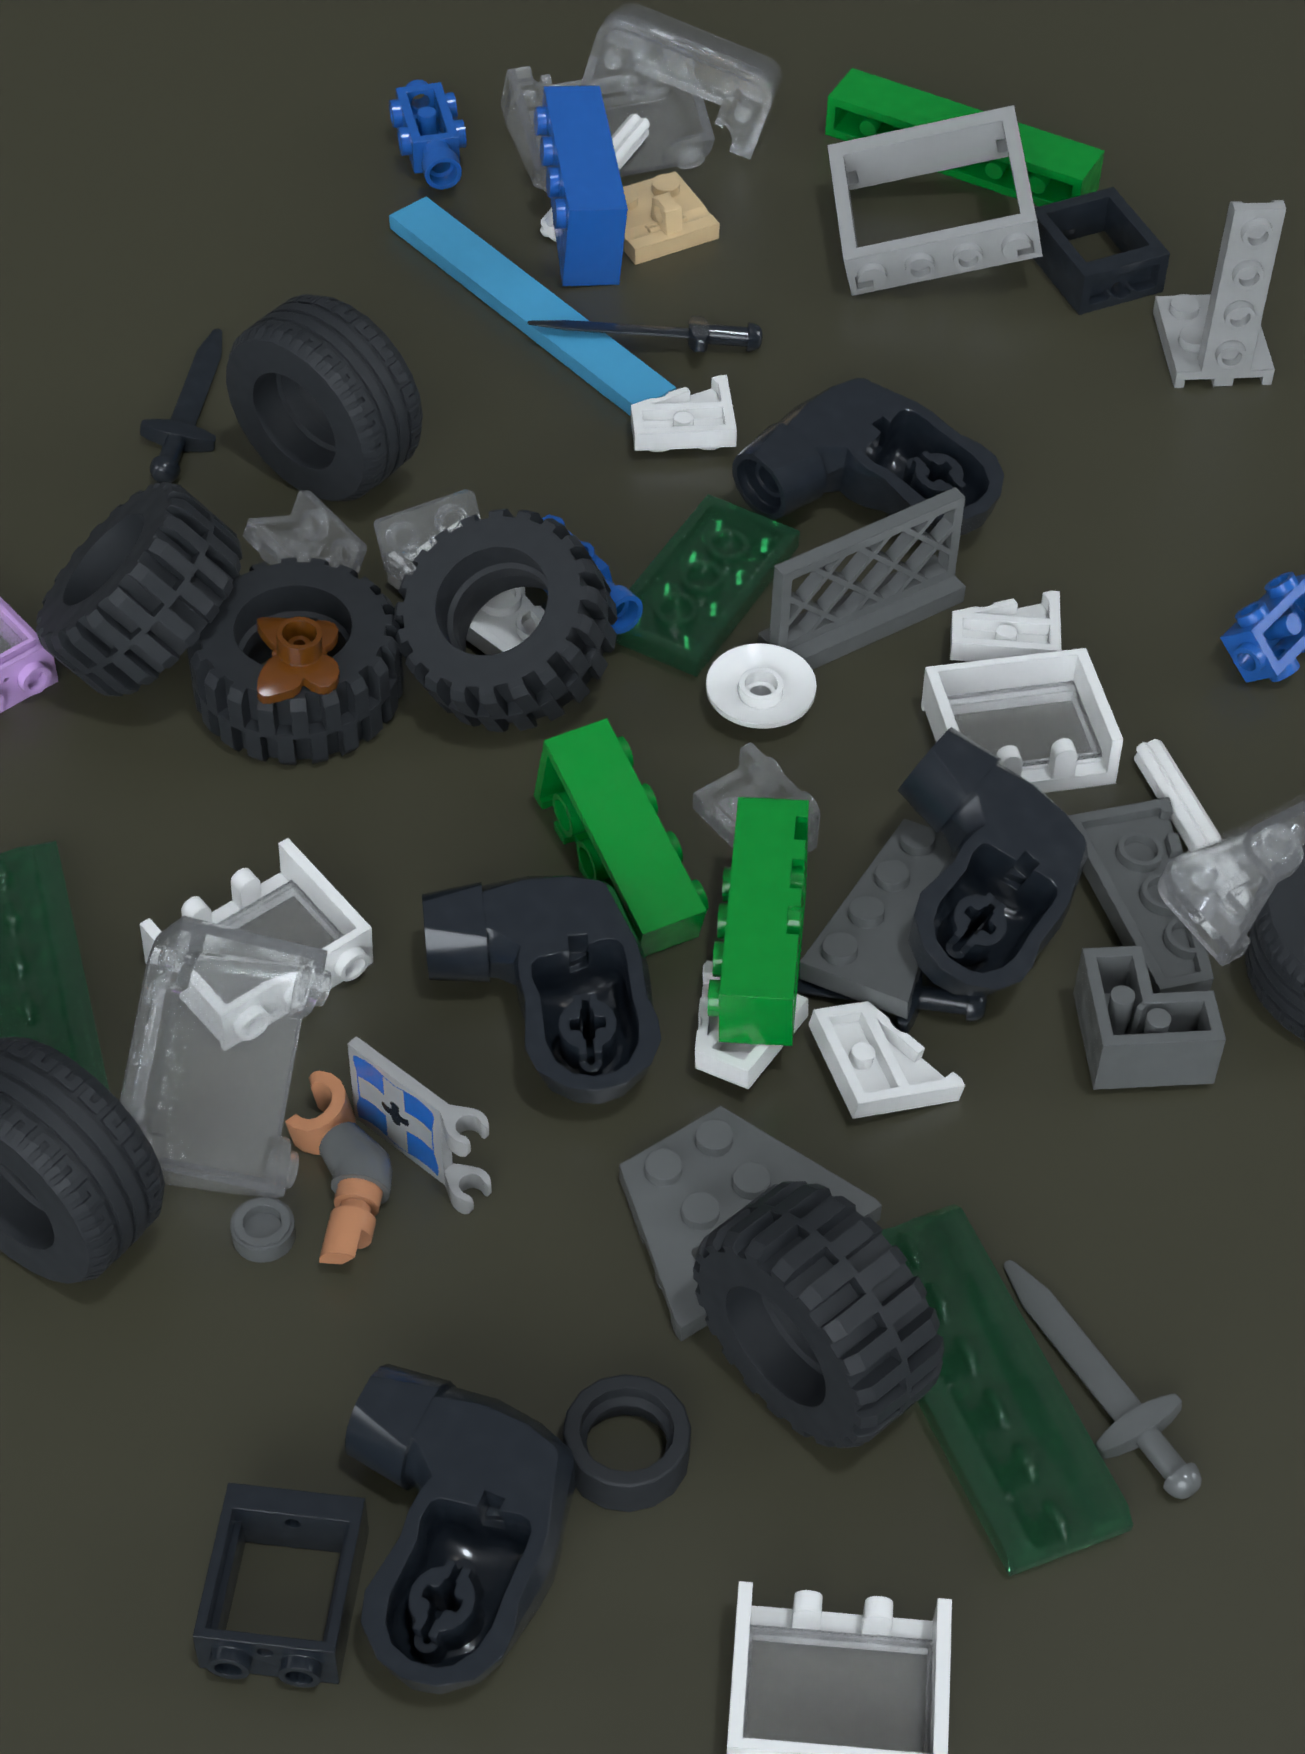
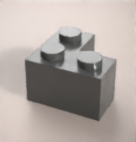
M1143 946L1082 948L1073 994L1093 1090L1213 1084L1226 1042L1214 990L1153 993Z

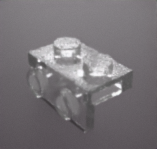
M464 489L375 520L374 528L385 571L402 582L405 574L413 575L416 567L412 562L420 551L424 549L428 552L437 543L434 539L436 535L446 528L450 533L462 526L460 520L475 514L480 518L475 493L469 489Z
M310 490L299 491L291 515L249 518L243 533V537L260 553L261 558L271 565L281 563V558L296 557L297 562L309 563L311 558L327 560L331 567L338 568L342 564L359 573L367 552L366 544Z
M751 742L740 748L738 769L693 792V809L732 848L734 844L738 797L809 800L808 853L817 848L820 810L816 801L809 793L801 791L790 781L773 758L766 757Z

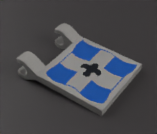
M357 1036L353 1038L347 1045L355 1118L443 1183L451 1204L458 1212L462 1214L472 1212L474 1210L473 1199L470 1195L463 1193V1191L469 1188H476L488 1197L492 1193L491 1179L487 1172L481 1168L453 1163L452 1152L460 1157H466L471 1152L469 1139L460 1134L464 1131H476L481 1138H487L489 1136L487 1117L484 1113L474 1108L449 1105Z

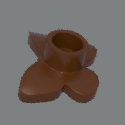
M259 617L257 619V631L260 637L273 650L271 653L272 658L263 666L257 680V698L259 702L271 704L293 698L300 693L303 686L320 695L330 694L337 688L340 679L339 666L334 658L327 656V653L333 650L338 641L339 629L335 623L327 620L314 621L307 617Z

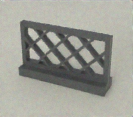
M956 487L775 565L770 628L758 633V643L772 644L789 649L801 656L813 670L964 602L966 586L955 576L965 496ZM944 514L930 533L925 532L937 516ZM901 533L885 553L880 551L892 536ZM918 539L922 541L905 563L900 561ZM937 549L939 550V557L933 555ZM857 552L841 572L835 570L846 556ZM873 559L877 560L878 562L861 582L857 581L856 579ZM893 569L897 570L896 572L890 574V572ZM811 572L796 592H793L792 580ZM826 580H832L833 582L816 602L812 601V597ZM848 589L853 590V591H851V592L845 594V592H846ZM803 608L808 610L802 614H799L803 610Z

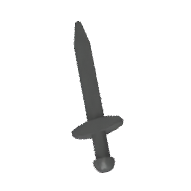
M1011 1260L1006 1261L1004 1269L1022 1307L1114 1420V1423L1096 1442L1097 1454L1102 1459H1107L1140 1448L1166 1480L1163 1488L1169 1495L1178 1499H1187L1195 1494L1201 1487L1202 1482L1198 1467L1192 1462L1186 1464L1161 1433L1182 1410V1400L1174 1393L1141 1403L1052 1292L1017 1263Z

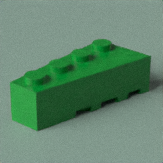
M606 718L544 740L533 796L542 810L553 806L558 820L554 822V830L564 845L573 841L576 843L579 870L583 877L604 881L615 890L646 957L699 937L706 912L709 908L708 899L701 883L697 879L691 880L682 864L683 852L678 838L672 831H665L658 817V804L653 790L647 783H640L633 769L634 760L628 742L623 736H616Z
M738 797L731 867L724 866L722 901L728 903H720L718 911L717 937L718 939H724V941H715L713 950V977L721 978L720 980L710 979L708 989L707 1013L708 1016L719 1017V1042L793 1045L807 893L809 800Z

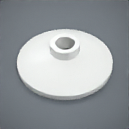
M746 644L728 650L713 662L706 678L707 696L714 709L729 721L750 728L769 729L788 725L801 718L810 709L816 696V678L810 665L795 652L772 644Z

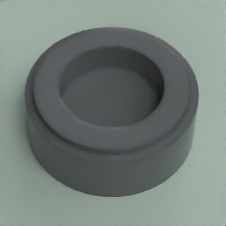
M257 1197L250 1199L235 1210L230 1221L234 1248L243 1258L249 1261L265 1263L277 1260L289 1252L296 1239L293 1213L284 1202L276 1198Z

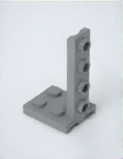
M1272 200L1270 203L1230 202L1211 294L1155 296L1153 315L1174 388H1184L1185 380L1211 379L1213 387L1233 386L1234 378L1259 377L1262 385L1272 384L1275 368L1261 327V320L1286 213V206L1283 200Z

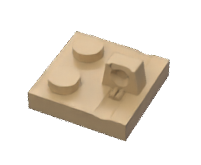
M676 171L660 174L654 178L623 187L628 207L623 251L635 265L719 239L720 223L708 212L705 205Z

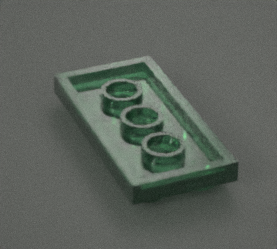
M707 494L630 587L629 590L641 600L643 612L638 623L632 629L625 633L617 634L615 643L697 677L773 580L774 566L789 560L799 547L800 531Z

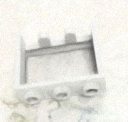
M1086 648L925 667L921 708L922 711L925 710L936 742L952 727L1001 758L1000 764L1034 784L1043 793L1116 784L1123 737Z
M289 838L278 843L280 873L260 884V880L249 868L238 870L231 878L232 901L211 912V909L199 896L191 897L181 908L183 929L167 938L150 918L140 923L145 964L154 965L219 1039L225 1052L230 1051L244 1041L250 1042L259 1038L275 1022L294 1011H302L308 1008L321 994L343 981L347 982L356 979L373 963L372 927Z
M739 1581L726 1754H948L952 1599H937L933 1621L893 1617V1601L883 1596L868 1597L865 1600L863 1615L823 1612V1596L821 1593L812 1590L796 1592L793 1609L752 1606L753 1582Z

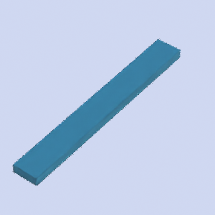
M427 196L389 215L390 229L628 415L631 416L632 404L650 398H660L667 395L668 392L676 390L673 384L606 333L569 331L528 325L527 322L530 320H589Z

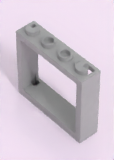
M1014 105L827 145L843 260L852 296L1043 256ZM1009 157L1020 214L858 247L850 190Z

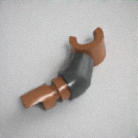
M319 1070L310 1075L309 1082L317 1107L324 1113L312 1119H305L295 1114L287 1119L285 1123L293 1144L302 1152L321 1155L333 1176L331 1189L335 1193V1208L330 1213L319 1263L342 1265L355 1258L357 1249L368 1247L372 1243L376 1226L375 1216L379 1213L381 1204L385 1203L390 1197L393 1169L390 1156L386 1150L356 1124L355 1115L341 1080L332 1073Z

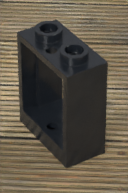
M1114 187L1035 207L1043 256L1033 259L1078 315L1163 292L1170 253ZM1105 231L1122 251L1119 254L1086 262L1069 240Z
M228 1482L193 1632V1641L200 1668L208 1669L211 1673L227 1679H243L248 1677L249 1674L279 1677L281 1681L289 1685L303 1688L317 1686L320 1682L340 1683L369 1534L365 1498ZM246 1542L341 1553L323 1641L226 1630Z

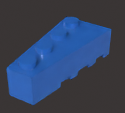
M600 85L544 86L542 106H535L534 130L536 136H542L540 139L541 165L546 166L547 169L546 189L547 195L551 199L562 286L619 285L628 207Z

